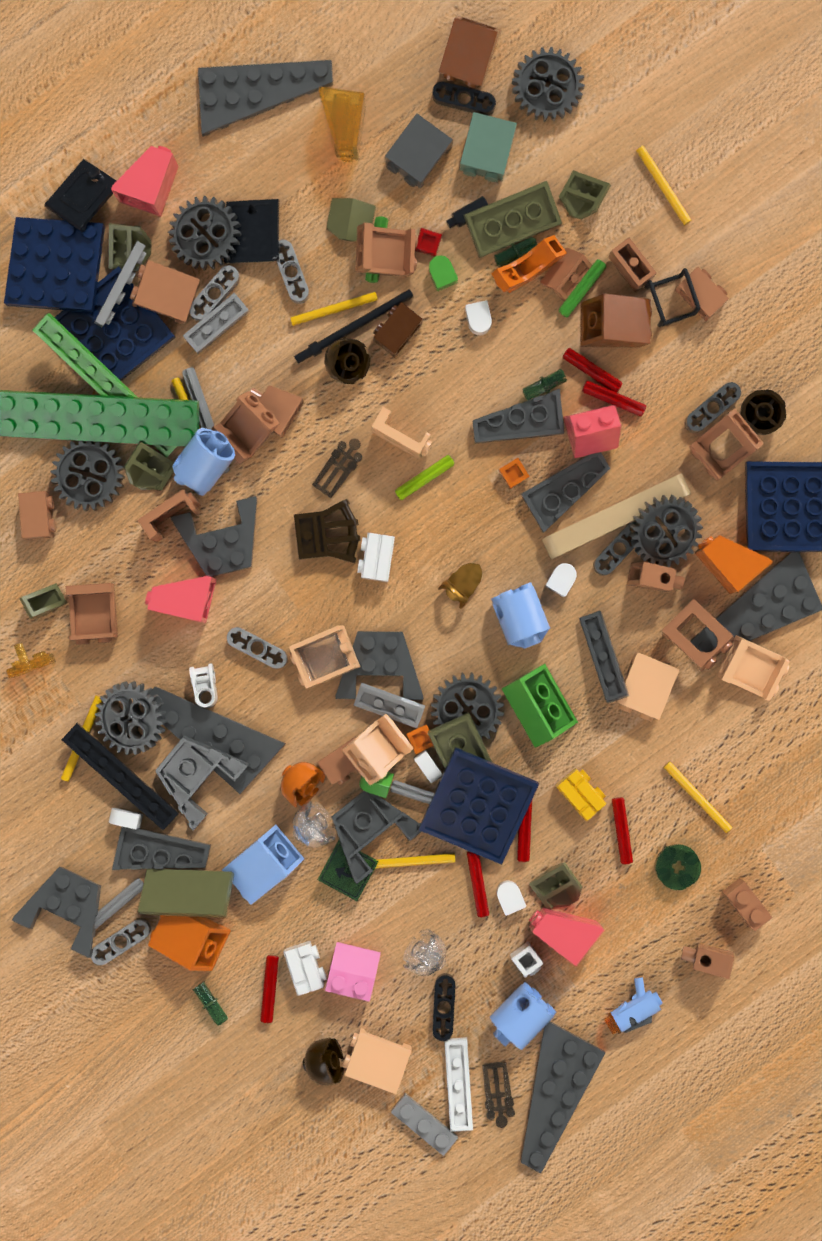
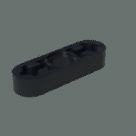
M438 82L433 87L432 97L439 105L487 116L491 115L495 110L496 100L490 93L448 82ZM441 89H445L448 95L440 98L438 92H441ZM452 91H456L454 101H451V96H449L452 95ZM465 93L470 96L471 100L467 104H461L457 99L458 96ZM474 96L477 97L476 107H473ZM484 100H489V105L492 106H487V109H484L481 103Z
M447 973L440 974L435 980L432 1031L434 1037L439 1041H447L453 1034L456 984L453 976ZM443 979H448V983L452 984L447 987V995H452L451 998L447 996L437 997L438 994L443 995V987L439 985V983H443ZM446 1001L450 1004L451 1008L449 1012L441 1013L437 1009L438 1004ZM436 1017L445 1019V1027L449 1029L443 1036L440 1035V1031H436V1029L441 1027V1019L436 1020Z

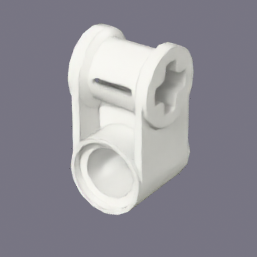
M211 663L207 667L201 668L190 667V679L196 703L204 708L213 707L218 700L213 664ZM205 691H209L212 695L211 701L207 704L201 701V695Z

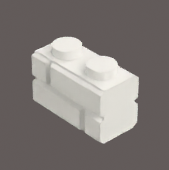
M368 533L367 538H362L361 551H365L364 560L359 559L357 573H362V579L388 582L395 540L394 536Z
M307 941L284 949L283 953L297 996L324 987V981L327 980L324 968H319L316 959H319L320 956L316 945L312 946L311 941Z

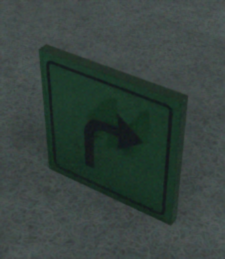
M338 840L317 880L358 901L373 872L356 884ZM359 851L361 857L374 871L379 861Z

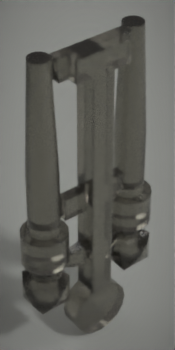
M358 439L350 440V448L347 452L343 451L346 449L347 444L344 441H340L338 448L333 450L332 456L312 484L329 498L333 497L352 470L356 469L357 463L363 459L361 453H355L354 457L351 456L354 450H358L361 447ZM343 454V458L340 460V462H337L336 459H339V457ZM347 459H350V462L347 464L348 467H344V463ZM334 464L336 467L323 486L319 485L320 480ZM341 469L343 474L331 492H329L326 488Z
M506 1062L484 1064L483 1078L486 1097L485 1109H487L486 1116L489 1120L494 1119V1111H498L499 1116L496 1118V1125L504 1128L507 1126L508 1121L503 1115V1110H506L508 1117L515 1115ZM503 1067L505 1092H500L497 1068ZM487 1069H493L496 1093H491ZM501 1097H506L504 1099L505 1106H502ZM492 1098L497 1099V1107H494Z

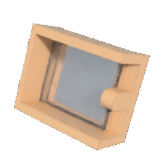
M344 626L333 627L289 646L291 651L289 652V657L292 663L297 666L299 670L297 674L302 686L305 685L306 689L313 688L361 667Z

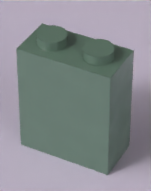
M473 112L459 171H463V174L471 177L476 175L483 176L490 182L503 181L517 123Z

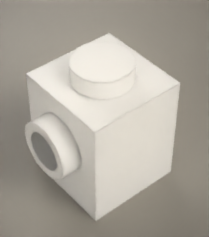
M528 941L510 954L511 959L524 977L536 974L543 965L542 959Z

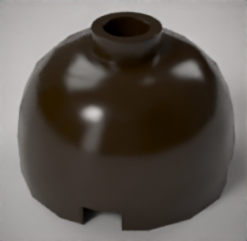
M342 338L333 342L328 347L324 358L325 368L330 377L344 384H355L360 378L363 379L370 367V355L367 354L364 348L366 347L365 344L359 340Z
M756 390L743 401L740 415L757 435H767L775 432L783 425L786 420V404L782 397L773 390Z
M324 1038L313 1042L308 1047L303 1059V1068L314 1082L321 1085L340 1083L342 1080L344 1068L340 1067L339 1058H344L338 1041L335 1038Z

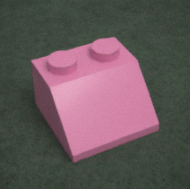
M337 942L325 991L370 1002L381 952Z

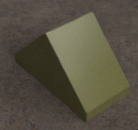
M57 583L20 598L29 618L35 620L67 603Z

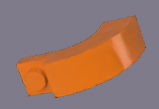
M553 235L543 239L516 261L497 268L491 275L495 279L496 285L503 292L508 291L511 293L545 272L565 256L567 252L556 236Z

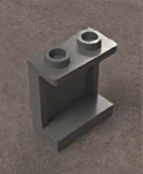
M416 113L385 155L386 167L392 173H399L404 176L405 182L410 186H417L421 189L424 180L444 153H448L452 148L453 139Z

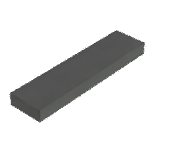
M597 611L579 618L606 703L629 697L602 612Z

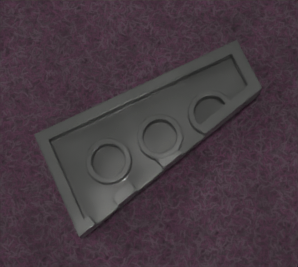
M560 389L473 420L475 444L564 434Z
M601 452L586 456L521 494L542 533L611 469Z
M121 827L112 870L205 868L211 844L140 828Z

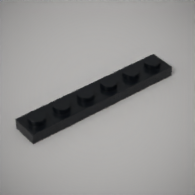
M76 723L61 739L162 830L179 814L177 810L79 723Z

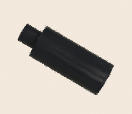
M482 196L451 213L452 218L446 220L449 229L456 225L458 228L464 226L466 221L463 215L488 205L486 199Z

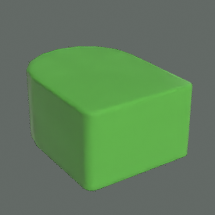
M440 255L430 261L429 273L437 291L458 283V277L447 257Z
M387 772L386 776L371 786L361 775L359 786L368 793L387 798L394 774Z

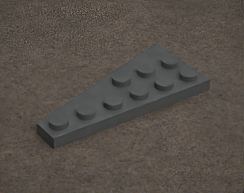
M332 60L198 68L202 136H206L214 130L229 127L230 124L237 121H244L274 109L275 106L282 103L292 102L295 98L305 94L309 95L332 86Z
M790 552L716 618L733 635V639L737 635L750 641L822 610V604L800 553ZM707 627L690 640L698 650L705 653L715 650L718 644L717 637Z
M155 686L150 694L151 696L158 694L156 702L164 703L160 707V711H166V714L162 715L161 718L167 720V723L163 725L181 740L184 736H187L250 764L236 781L232 780L219 767L214 769L239 794L244 791L286 744Z
M551 1021L543 1030L521 1154V1163L539 1173H542L606 1053L599 1047Z

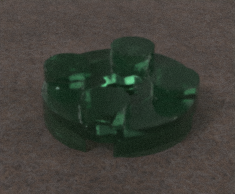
M673 844L665 846L657 855L655 871L657 878L666 887L673 890H684L699 879L701 862L697 854L688 846ZM677 861H681L684 869L674 873L675 869L672 868V865L676 864Z

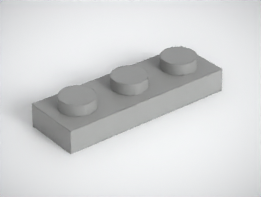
M233 293L186 332L183 337L199 354L250 311L239 297Z
M361 683L353 705L381 716L387 714L390 719L418 728L425 709L423 704Z
M406 1093L391 1109V1113L443 1156L458 1139L454 1132H450L448 1127Z

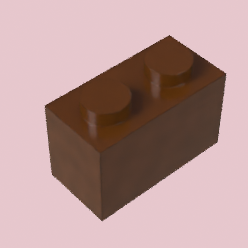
M402 302L398 307L394 305L387 314L388 320L384 324L380 323L373 332L375 334L373 337L374 342L394 358L423 323V318Z

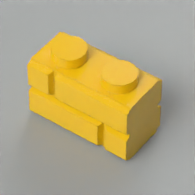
M575 768L560 780L555 787L581 817L588 821L607 804L603 800L606 795L598 786L594 789L589 784L591 778L583 769L579 772Z

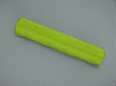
M446 455L395 490L397 497L400 500L405 499L453 467L455 463L451 456Z

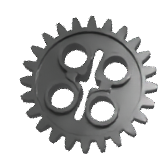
M541 47L540 54L532 50V58L525 55V63L518 62L520 70H514L513 75L517 78L512 79V85H515L512 93L518 94L515 97V102L522 101L520 110L527 107V116L533 112L535 113V120L542 115L544 122H546L548 116H551L554 122L557 114L563 119L565 111L571 114L572 106L577 107L579 104L577 99H582L583 94L580 91L584 90L585 85L580 82L584 80V75H578L582 68L574 67L576 59L568 60L570 53H567L564 57L561 56L562 49H559L556 54L553 53L552 47H550L548 53H545L543 47ZM543 67L547 72L540 74L536 71V68ZM563 74L568 80L560 81L557 76ZM547 82L551 83L549 87L545 86ZM536 88L540 93L533 95L528 89ZM551 95H557L560 98V101L553 102L550 100L549 97Z
M206 196L203 197L202 202L195 197V204H191L187 200V208L179 206L182 213L180 215L173 214L177 221L169 223L174 227L173 230L168 231L173 236L169 242L175 245L172 251L178 253L177 257L180 260L184 259V263L187 266L192 263L194 269L201 265V268L206 270L207 264L212 269H215L216 262L223 266L222 259L226 258L230 261L228 253H236L233 245H240V242L235 238L242 235L240 231L235 230L241 226L238 221H235L238 218L237 215L231 213L232 208L230 206L225 207L224 201L221 200L217 203L215 197L210 202ZM204 214H210L207 221H201ZM192 219H195L200 224V226L218 243V247H214L212 243L194 226V224H192ZM189 229H194L192 236L185 237V233ZM225 229L223 236L216 237L218 230ZM203 245H209L205 253H200V248Z
M71 441L70 449L63 446L64 455L56 454L60 461L52 462L57 466V469L50 471V473L57 476L51 482L58 484L54 491H62L59 498L62 500L67 498L66 504L69 506L74 502V508L77 510L82 504L84 511H88L89 505H91L94 511H97V504L105 508V500L113 503L111 495L119 496L115 489L116 487L123 488L119 480L125 479L124 475L119 474L120 471L124 470V467L117 465L122 459L120 457L114 458L117 451L113 449L108 452L109 444L106 443L101 447L102 442L93 444V441H87V444L84 441H79V445ZM85 455L86 462L82 466H77V457ZM101 462L107 463V470L104 473H98L97 466ZM74 467L84 472H91L96 476L106 478L107 481L102 482L91 477L86 478L82 474L70 471L69 468ZM77 476L78 484L75 487H70L69 479ZM98 483L100 485L99 492L94 495L91 494V485Z
M662 495L661 501L653 497L652 505L645 502L646 509H638L641 513L640 517L633 516L637 523L630 525L635 531L629 534L632 539H635L631 542V545L636 548L634 551L641 555L640 557L643 561L648 559V563L654 564L656 562L657 565L662 566L663 562H665L670 567L671 561H674L679 565V558L682 557L684 560H687V552L694 554L691 547L699 545L695 541L696 538H702V535L697 532L703 529V526L698 523L702 518L696 515L698 513L697 509L692 508V504L689 501L685 502L682 497H679L677 500L674 495H671L668 500L665 495ZM673 512V516L666 520V516ZM656 516H659L661 522L667 527L668 532L677 542L676 546L665 535V531L655 520ZM651 526H655L651 533H647ZM685 529L684 534L682 536L677 537L678 533L681 530ZM667 543L664 549L659 550L661 544Z
M463 672L461 673V679H457L455 675H452L453 682L451 683L445 679L446 687L438 686L441 694H433V697L438 700V702L431 703L432 707L437 708V710L431 712V716H438L433 721V724L442 725L468 713H462L464 710L463 706L454 696L455 693H458L467 706L472 705V713L480 721V725H477L475 722L474 724L481 739L482 736L490 739L489 731L497 732L494 724L502 723L497 716L504 715V712L498 710V708L504 706V703L497 702L502 697L501 694H494L497 687L492 686L489 688L488 686L491 681L488 679L483 683L482 675L474 679L473 672L470 673L469 678H465ZM467 688H473L476 691L475 696L471 699L463 696V692ZM453 701L458 705V708L455 712L450 713L446 711L445 706L448 702ZM480 706H487L489 713L482 717L477 714V709Z
M125 681L121 684L113 685V689H107L105 691L107 695L100 697L103 703L96 705L101 711L95 713V716L100 717V721L95 724L102 726L98 733L106 734L103 741L110 740V748L117 745L118 753L125 749L126 755L132 752L134 755L141 753V751L144 753L149 748L156 746L155 741L157 742L162 739L159 734L165 732L161 725L167 723V720L161 718L162 715L166 714V711H160V707L164 703L156 702L159 695L151 696L152 688L144 690V683L137 686L136 681L129 684ZM119 701L123 704V710L119 707ZM140 704L144 707V713L139 708ZM118 723L122 727V732L118 729ZM138 726L142 728L143 735L139 733Z

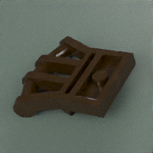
M348 499L324 511L294 514L299 560L329 556L351 563L356 562L355 553L358 542L361 541L360 535L357 534V526L359 524L358 519L354 517L349 507ZM340 509L346 519L344 521L324 523L325 517ZM348 527L349 536L326 538L325 529ZM349 542L346 555L330 551L327 548L329 544Z

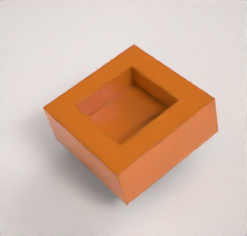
M519 458L498 470L510 489L530 477Z
M427 724L406 733L415 754L434 746L428 735L429 728Z

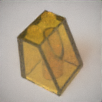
M319 87L321 108L336 157L345 162L358 160L366 109L365 93Z

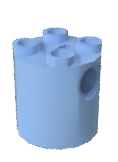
M206 428L198 429L173 464L174 480L179 485H186L198 495L204 496L212 489L235 457L234 448L229 443L227 437L218 431Z
M531 582L520 586L518 589L513 591L511 589L491 598L493 608L508 645L524 649L540 643L548 630L551 629Z
M524 982L490 1016L491 1021L497 1027L493 1035L504 1046L512 1042L516 1047L523 1050L554 1018L557 1012L550 1004L545 1003L541 999V994L535 988H531L530 985Z

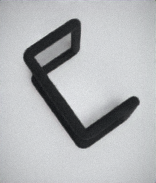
M686 268L680 274L654 283L648 280L645 285V289L651 290L661 319L658 323L659 327L695 316L701 308ZM685 275L696 308L693 312L665 321L654 287L677 280Z

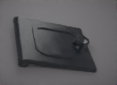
M83 159L45 202L44 206L80 232H85L89 221L113 195L111 188L116 180Z
M279 199L226 202V207L230 206L232 208L231 213H235L238 217L235 221H238L241 226L235 230L240 231L242 235L235 237L240 242V245H233L236 253L229 252L228 255L231 260L229 261L224 258V263L279 261Z

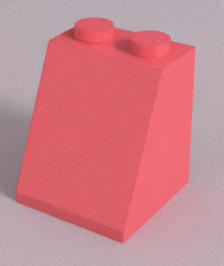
M150 146L112 185L111 190L118 202L161 217L178 170V164L173 153H171L170 149L163 146H158V148Z
M615 405L563 417L574 458L618 448L621 424Z
M204 576L152 587V591H148L145 604L148 605V610L207 623L217 579Z
M542 908L540 911L536 910L529 919L531 931L575 966L578 965L604 931L603 927L596 920L547 908Z

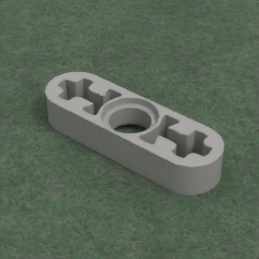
M279 240V251L281 246H284L285 249H290L287 251L290 261L285 262L282 253H279L278 267L290 299L294 303L302 304L309 298V290L292 244L287 240ZM287 267H296L298 270L297 275L292 278L285 275ZM298 281L300 290H305V292L302 293L303 297L298 298L297 295L293 296V294L296 292L294 284H291L289 286L288 283H295Z
M230 265L222 267L195 298L189 311L194 320L200 322L218 307L236 287L240 276L235 267ZM226 272L228 274L233 272L234 280H227L224 283L225 287L227 288L226 290H224L220 284L216 283L218 280H220L222 284L226 279L224 274ZM218 288L221 291L220 297L215 300L210 299L208 296L210 289ZM205 297L206 300L210 304H212V306L209 307V305L206 304V306L203 308L205 314L202 315L199 313L198 315H195L197 313L195 308L197 306L201 308L205 304L204 300H202Z
M232 628L227 634L229 645L272 668H282L288 661V656L284 650L242 628ZM240 631L242 633L241 637L245 640H248V636L252 637L247 644L246 650L242 648L245 645L244 643L239 641L236 644L233 643L234 638L231 637L233 633L237 634ZM256 641L261 642L264 646L263 652L259 655H255L251 651V645ZM268 646L272 648L270 653L275 655L278 652L281 653L282 663L278 662L274 665V659L267 656L266 660L262 659L268 651Z
M139 918L117 931L93 948L92 961L97 965H105L150 934V923L146 919ZM136 924L145 926L143 930L144 935L139 932L131 938L129 933L137 928ZM119 935L127 939V945L124 948H119L115 944V938ZM109 942L112 950L105 955L106 959L98 958V949L104 951L109 947L107 944Z

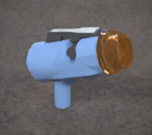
M643 977L634 978L636 994L632 996V1000L628 1003L626 1001L604 1018L612 1035L617 1032L618 1034L622 1032L627 1033L652 1023V1015L661 1011L660 1005L663 1002L657 992L653 994L650 990L645 992Z

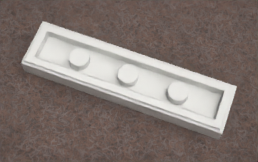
M467 1037L450 1038L445 1041L450 1132L473 1130Z

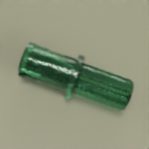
M530 237L516 245L511 244L510 248L497 255L495 254L494 259L498 267L505 266L528 253L537 245L536 239Z
M559 369L546 377L541 376L540 380L523 388L525 398L530 400L544 392L549 393L550 389L567 382V379L563 378L566 377L563 370Z
M205 981L192 989L203 1004V1010H207L217 1026L223 1024L228 1019L217 1002L218 998L213 996Z

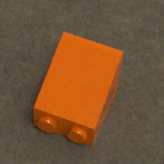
M720 535L714 538L712 536L705 538L697 546L699 550L695 552V555L729 594L739 592L772 563L770 558Z
M160 915V920L151 933L148 946L188 970L212 971L231 930L205 917Z

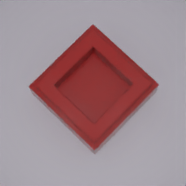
M421 228L415 251L436 257L442 234Z

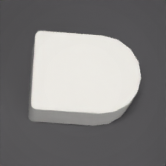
M485 300L466 305L465 313L470 330L476 335L486 334L492 324L488 301Z
M567 563L558 565L549 577L545 587L565 597L576 580L575 568Z
M426 750L414 757L415 762L431 784L442 777L443 774Z
M111 808L108 823L131 829H139L143 814Z
M507 880L498 885L497 897L506 916L526 907L516 883Z

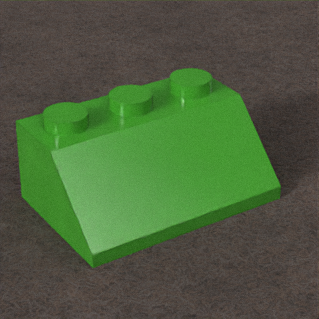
M545 664L502 688L535 748L553 740L578 723Z

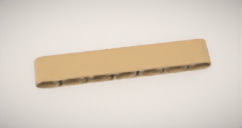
M681 473L543 538L542 542L552 560L635 521L633 516L640 517L641 515L638 509L645 510V502L652 505L653 497L661 501L662 495H665L668 500L671 495H674L678 500L679 497L684 498L690 495L691 492Z

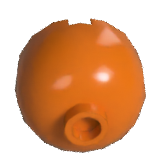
M299 762L293 766L289 765L282 773L281 792L286 800L295 808H297V804L303 806L319 791L315 787L319 781L321 783L324 782L325 774L312 763Z

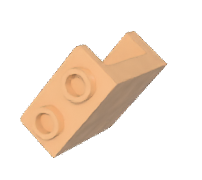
M383 407L372 425V432L417 459H420L422 455L426 457L432 446V441H430L431 434L426 433L420 443L388 426L392 418L391 411Z
M736 635L732 642L734 645L727 652L716 676L725 682L737 685L770 701L779 690L778 684L781 678L787 674L790 661L779 654Z
M635 652L631 660L633 661L625 679L629 697L617 700L615 703L620 704L618 709L630 714L632 710L641 713L639 717L652 722L653 718L659 720L680 669Z
M385 714L368 726L342 751L371 786L386 776L387 771L414 748L397 728L394 721Z
M360 1028L359 1033L354 1032L350 1046L353 1047L351 1055L346 1054L342 1067L346 1068L344 1076L396 1094L409 1060L412 1046L405 1043L400 1045L366 1033L365 1029Z

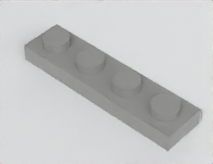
M136 242L94 322L96 325L103 327L105 323L110 324L115 314L111 311L115 303L120 305L125 295L122 289L126 283L131 284L136 274L132 271L136 263L141 265L146 255V252L143 251L144 244Z

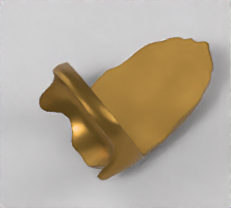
M468 563L462 565L448 580L443 581L438 588L439 590L445 589L446 595L452 601H458L460 609L468 603L469 597L481 582L482 569L480 564Z

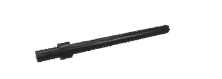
M408 289L321 341H314L308 345L309 348L294 356L296 362L299 364L311 356L316 357L333 342L344 338L387 313L394 305L399 306L401 302L404 303L413 298V293Z

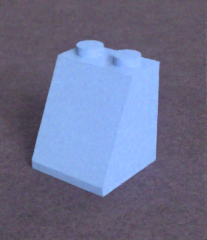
M274 825L223 868L222 871L234 874L233 884L239 890L241 896L252 905L287 877L304 860V857L280 828Z

